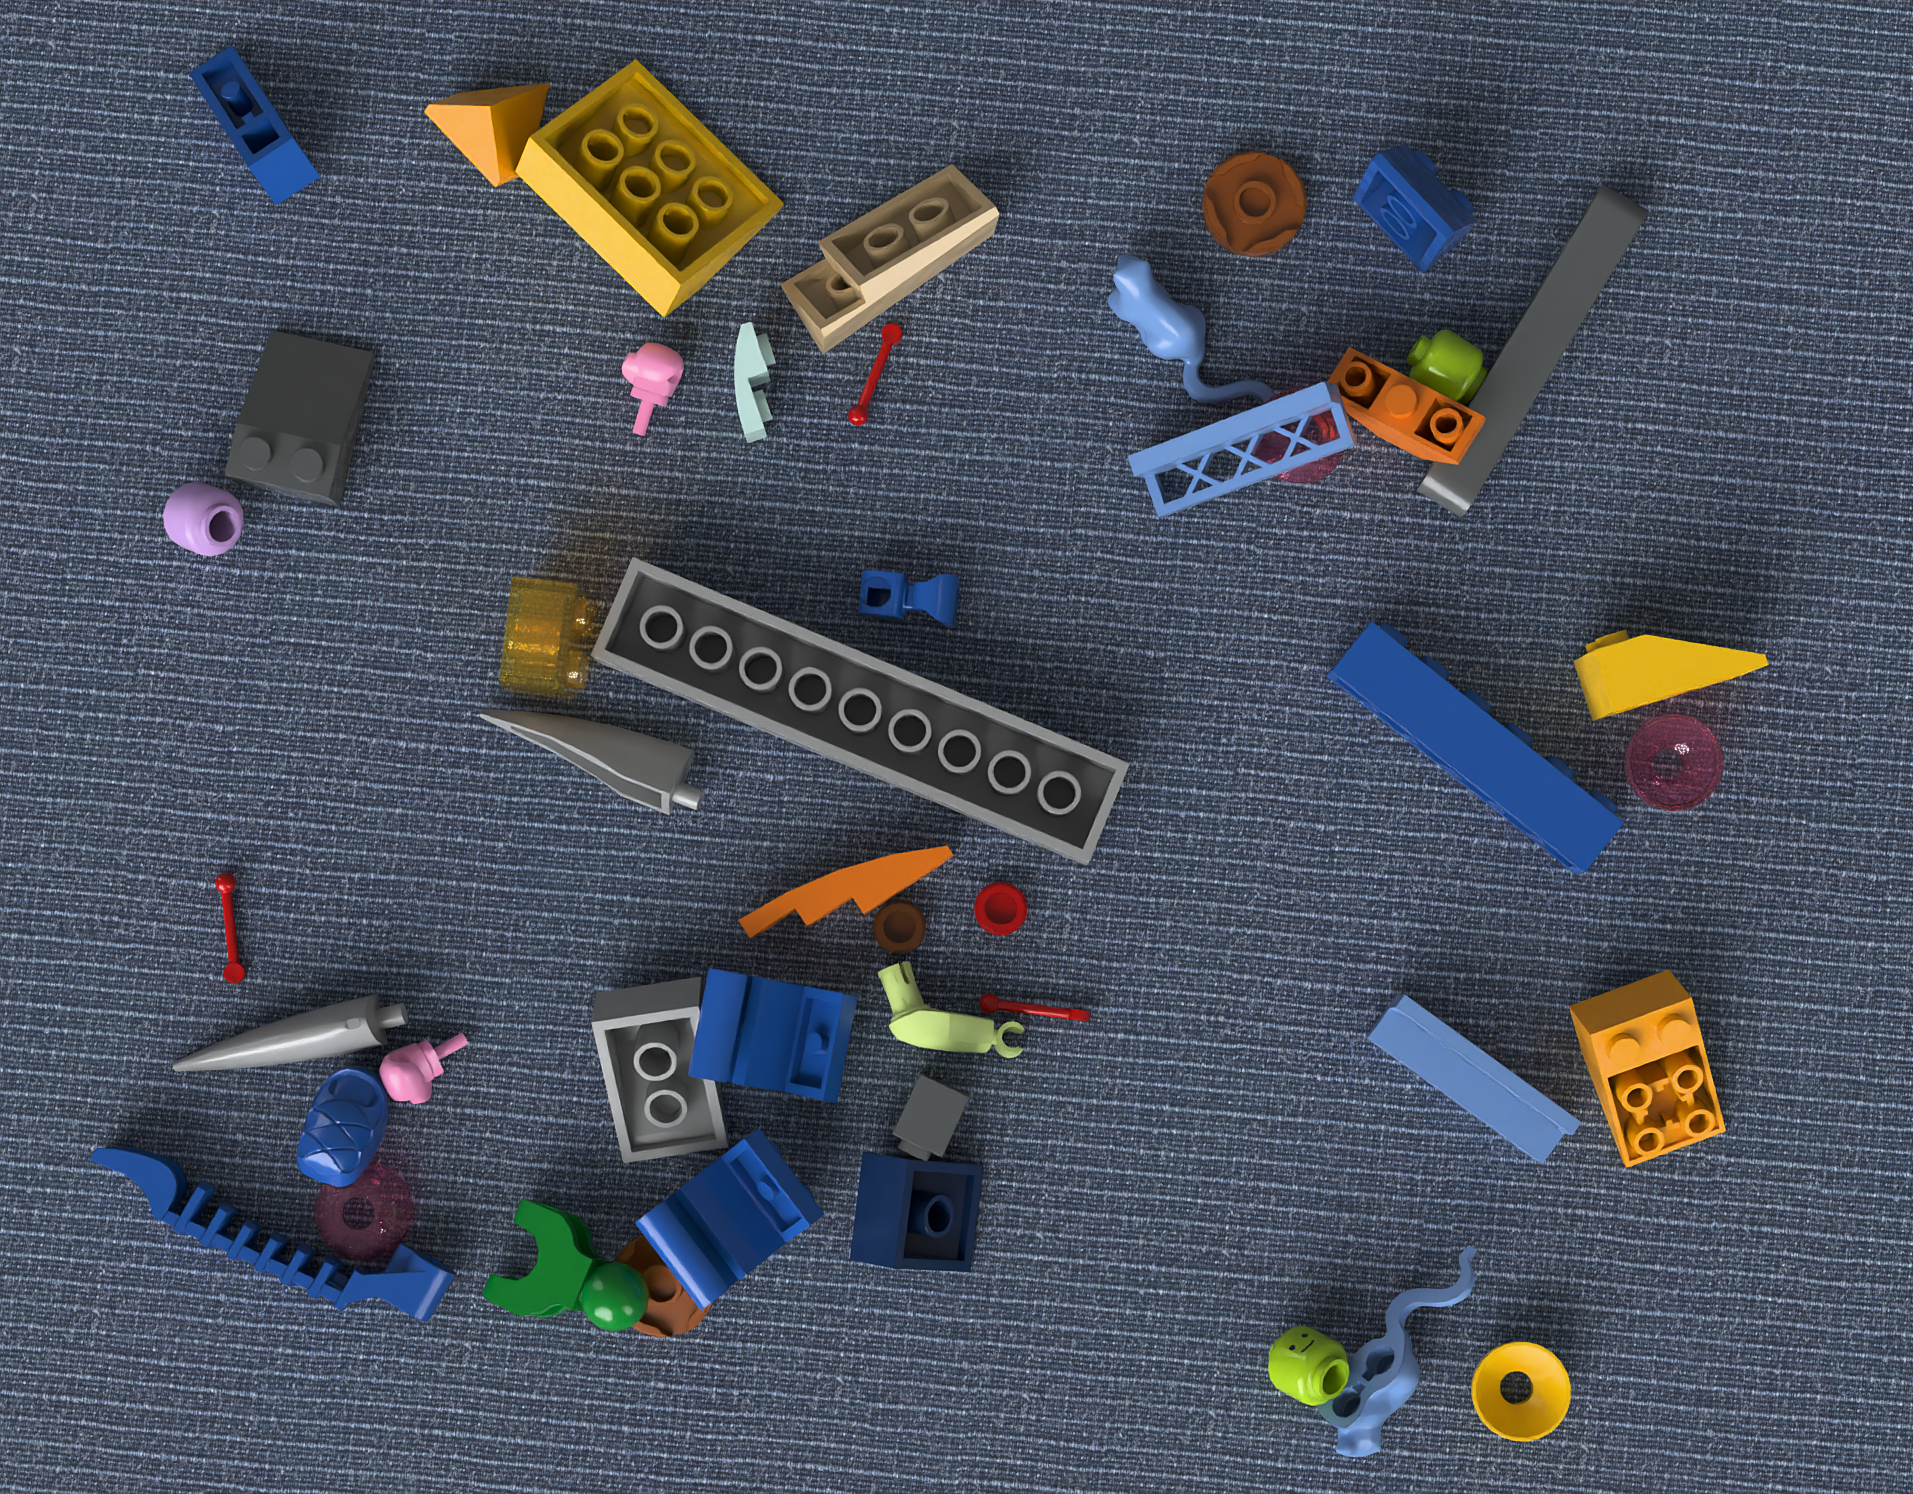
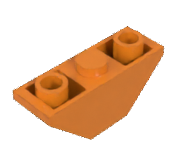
M1351 347L1347 349L1327 381L1337 384L1345 410L1350 416L1378 437L1420 459L1458 465L1486 421L1485 416Z

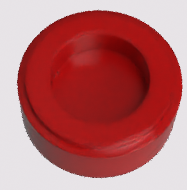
M995 882L989 884L980 891L975 900V918L978 924L990 934L1000 936L1011 934L1019 929L1026 919V898L1016 886L1010 883Z

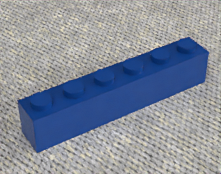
M1371 621L1361 631L1326 677L1572 873H1585L1624 824V821L1614 814L1618 807L1601 792L1591 789L1587 793L1573 782L1572 779L1576 774L1564 762L1552 755L1546 760L1530 747L1534 740L1521 728L1511 722H1508L1504 727L1488 713L1492 707L1477 693L1470 689H1466L1464 693H1461L1446 681L1450 676L1449 672L1434 659L1425 655L1420 660L1407 650L1405 646L1408 640L1398 630L1385 622L1378 627Z

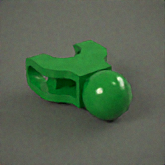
M521 1199L515 1212L514 1221L535 1237L539 1249L537 1264L528 1276L521 1279L514 1276L500 1277L496 1274L490 1275L482 1292L483 1297L522 1317H553L569 1309L584 1312L591 1322L607 1331L626 1330L638 1323L648 1309L650 1297L645 1278L629 1264L617 1261L612 1262L600 1256L594 1248L589 1228L580 1217L541 1201Z

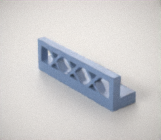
M1324 381L1127 457L1133 475L1145 478L1157 516L1163 518L1356 446L1357 442L1337 384ZM1331 410L1340 438L1323 445L1304 438L1303 436L1312 417ZM1300 421L1295 433L1283 428ZM1276 431L1292 440L1283 459L1271 464L1254 455L1263 435ZM1251 440L1246 451L1235 446ZM1300 443L1312 448L1295 455ZM1226 449L1243 458L1234 477L1222 482L1207 475L1206 472L1214 454ZM1202 458L1197 469L1187 465ZM1251 462L1261 466L1259 469L1246 473ZM1179 468L1193 475L1194 477L1185 496L1168 502L1159 474ZM1202 480L1213 485L1198 491Z
M1405 994L1395 995L1366 1036L1372 1043L1540 1164L1546 1161L1564 1134L1573 1135L1582 1123Z

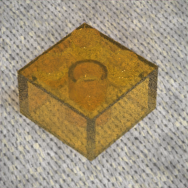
M512 576L498 683L511 693L575 701L577 688H586L589 658L583 657L582 644L583 636H592L595 605L590 604L588 595L577 583Z

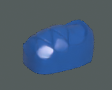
M347 1065L335 1070L326 1079L315 1095L297 1147L296 1162L299 1170L304 1175L337 1187L348 1186L360 1178L375 1155L388 1124L390 1112L388 1094L379 1075L365 1067Z

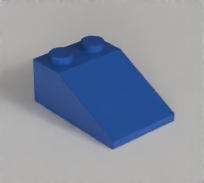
M1404 143L1379 152L1371 160L1353 196V200L1424 274L1471 231L1477 219L1472 215L1474 208L1470 201L1455 188L1449 191L1436 177L1438 170L1431 159L1420 150L1413 152Z

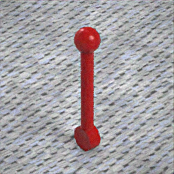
M889 323L882 329L881 338L883 343L857 405L848 411V420L853 425L860 426L868 420L869 415L866 409L892 346L897 345L902 339V330L897 324Z
M224 872L215 879L216 889L221 892L229 961L223 974L228 982L240 983L245 979L247 970L243 964L239 963L232 891L236 886V880L232 874Z
M986 993L979 1000V1007L986 1014H993L997 1010L1087 1022L1090 1019V1011L1000 1000L993 993Z

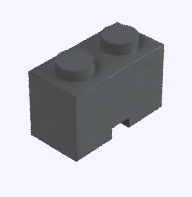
M921 1072L892 1133L902 1138L898 1148L927 1162L931 1153L942 1157L970 1099V1095Z

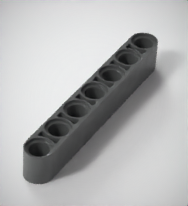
M1602 184L1489 368L1481 386L1466 406L1485 416L1486 421L1458 465L1433 461L1416 491L1461 518L1464 516L1648 214L1647 209L1607 185Z

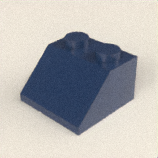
M863 1152L850 1260L893 1269L971 1272L984 1165L929 1158L927 1162L909 1155Z

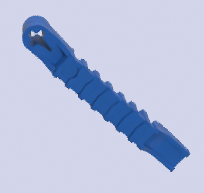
M114 1146L96 1148L90 1159L92 1162L133 1180L145 1193L153 1218L173 1226L172 1231L179 1235H191L199 1239V1244L206 1248L217 1247L227 1252L226 1256L232 1260H245L253 1264V1269L259 1273H273L281 1277L280 1282L287 1286L298 1285L307 1289V1295L314 1299H319L322 1296L334 1302V1307L340 1311L350 1307L354 1301L379 1297L401 1311L419 1320L429 1322L456 1275L455 1271L444 1263L401 1242L384 1270L371 1271L364 1266H355L348 1277L339 1271L343 1262L332 1255H327L319 1271L315 1272L308 1269L307 1266L316 1250L304 1243L299 1244L291 1260L280 1256L289 1238L278 1232H272L264 1248L254 1244L253 1242L262 1225L252 1219L246 1218L237 1235L226 1231L238 1211V1208L228 1202L222 1201L210 1223L201 1219L202 1212L217 1188L205 1180H200L184 1210L179 1209L178 1207L187 1190V1178L181 1166L172 1159L150 1151Z

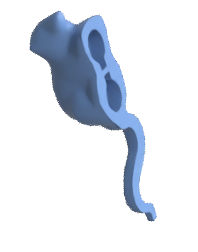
M1128 253L1119 256L1118 264L1113 274V281L1116 287L1108 297L1109 307L1120 319L1130 322L1136 327L1143 343L1153 355L1165 360L1181 359L1184 361L1183 385L1190 397L1199 403L1211 404L1247 395L1257 396L1264 404L1277 399L1271 387L1264 382L1256 380L1236 381L1218 387L1206 385L1199 376V366L1203 362L1206 352V321L1203 313L1194 306L1176 303L1172 300L1167 290L1154 279L1148 261L1141 260ZM1276 431L1270 432L1273 436L1278 434Z
M1470 1245L1459 1256L1461 1275L1453 1286L1446 1289H1411L1400 1293L1391 1301L1385 1318L1387 1334L1383 1338L1370 1340L1355 1353L1348 1363L1350 1373L1344 1390L1334 1399L1317 1405V1410L1321 1416L1331 1425L1337 1427L1338 1443L1335 1450L1338 1454L1348 1457H1363L1381 1450V1428L1384 1422L1406 1403L1416 1390L1420 1380L1419 1364L1413 1354L1409 1334L1404 1329L1405 1320L1413 1310L1420 1306L1444 1307L1454 1305L1463 1301L1471 1293L1475 1283L1471 1260L1477 1251Z

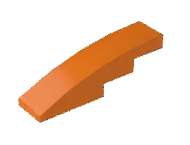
M948 846L892 854L843 868L784 893L738 921L749 938L754 939L795 911L798 912L806 926L810 927L851 899H854L862 913L867 915L951 859L953 853Z

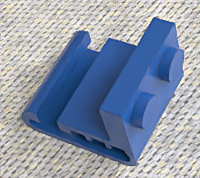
M709 968L688 1076L782 1091L837 1103L858 996Z
M758 1127L636 1221L635 1224L698 1308L702 1310L785 1243L821 1218L824 1212L815 1202L810 1189L798 1180L782 1159L778 1147L768 1140Z

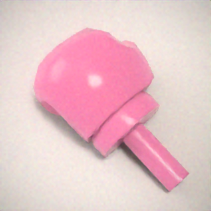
M645 343L636 353H628L624 359L622 374L634 385L630 396L642 399L633 427V433L645 436L654 404L667 407L669 397H672L682 377L684 369L683 359L678 352L658 343Z
M461 1032L435 1048L425 1039L418 1044L413 1043L398 1048L386 1055L382 1060L379 1075L390 1097L394 1101L409 1100L412 1104L428 1101L432 1094V1080L444 1073L439 1060L468 1044L464 1034Z

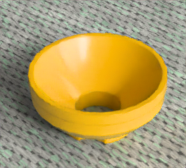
M1512 1341L1491 1349L1480 1360L1474 1370L1471 1381V1397L1479 1418L1491 1431L1513 1441H1531L1551 1433L1562 1422L1571 1400V1384L1562 1362L1551 1351L1532 1342ZM1514 1371L1525 1373L1531 1383L1530 1394L1519 1403L1507 1402L1500 1391L1502 1379Z

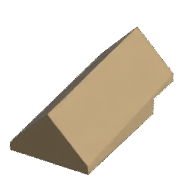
M951 164L820 240L818 243L825 259L783 282L781 287L823 355L994 235L999 212L997 207Z

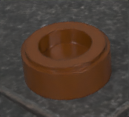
M902 900L892 901L882 906L876 913L873 921V933L878 944L886 951L895 954H905L916 949L923 941L926 933V922L922 912L914 904Z

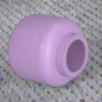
M198 481L183 484L176 489L167 500L163 513L164 528L169 538L180 547L206 556L223 554L232 548L240 538L244 526L243 509L237 498L224 489Z

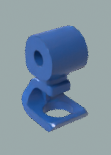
M875 570L862 571L857 614L875 619L902 621L907 611L918 613L926 611L937 621L941 622L944 627L955 628L960 580L955 575L941 574L928 582L910 584L908 576L903 573Z

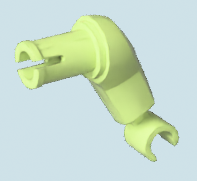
M909 961L902 962L900 964L901 967L897 963L877 973L894 1015L890 1019L891 1024H889V1028L898 1040L922 1048L969 1053H987L991 1045H994L996 1051L1006 1058L1016 1057L1023 1051L1019 1047H1008L1002 1040V1034L1006 1032L1023 1034L1025 1030L1020 1023L1014 1021L1007 1022L999 1029H994V1021L992 1019L931 1008L929 1004L925 1005Z

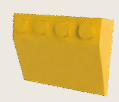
M637 59L531 135L515 170L559 216L664 318L699 291L784 205L751 170Z

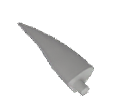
M482 709L480 712V718L555 753L593 775L622 797L670 815L675 802L694 810H698L702 803L705 791L684 783L695 751L620 727L574 717L513 710Z
M378 994L335 1003L296 1014L215 1043L174 1061L173 1069L179 1072L252 1068L309 1061L388 1045L385 1029L408 1023L407 1011L403 1003L380 1008Z

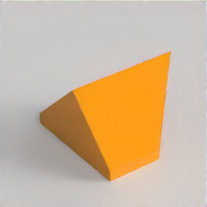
M550 82L460 92L429 104L424 112L492 185L498 187L520 177L515 170L529 137L539 130Z

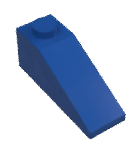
M233 45L189 73L246 165L275 205H278L320 177Z

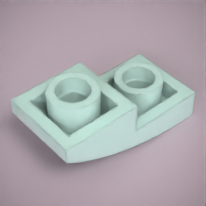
M752 322L741 325L734 362L736 402L747 443L767 437L763 422L772 420V416L763 389L752 392L751 387L771 381L766 366L776 363L767 334L764 333L756 336Z

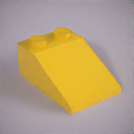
M1627 630L1597 638L1595 642L1586 644L1587 654L1573 661L1592 721L1733 679L1769 665L1765 654L1646 634L1629 639Z

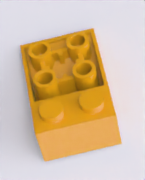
M1670 970L1569 1006L1582 1055L1626 1168L1726 1131L1692 997Z

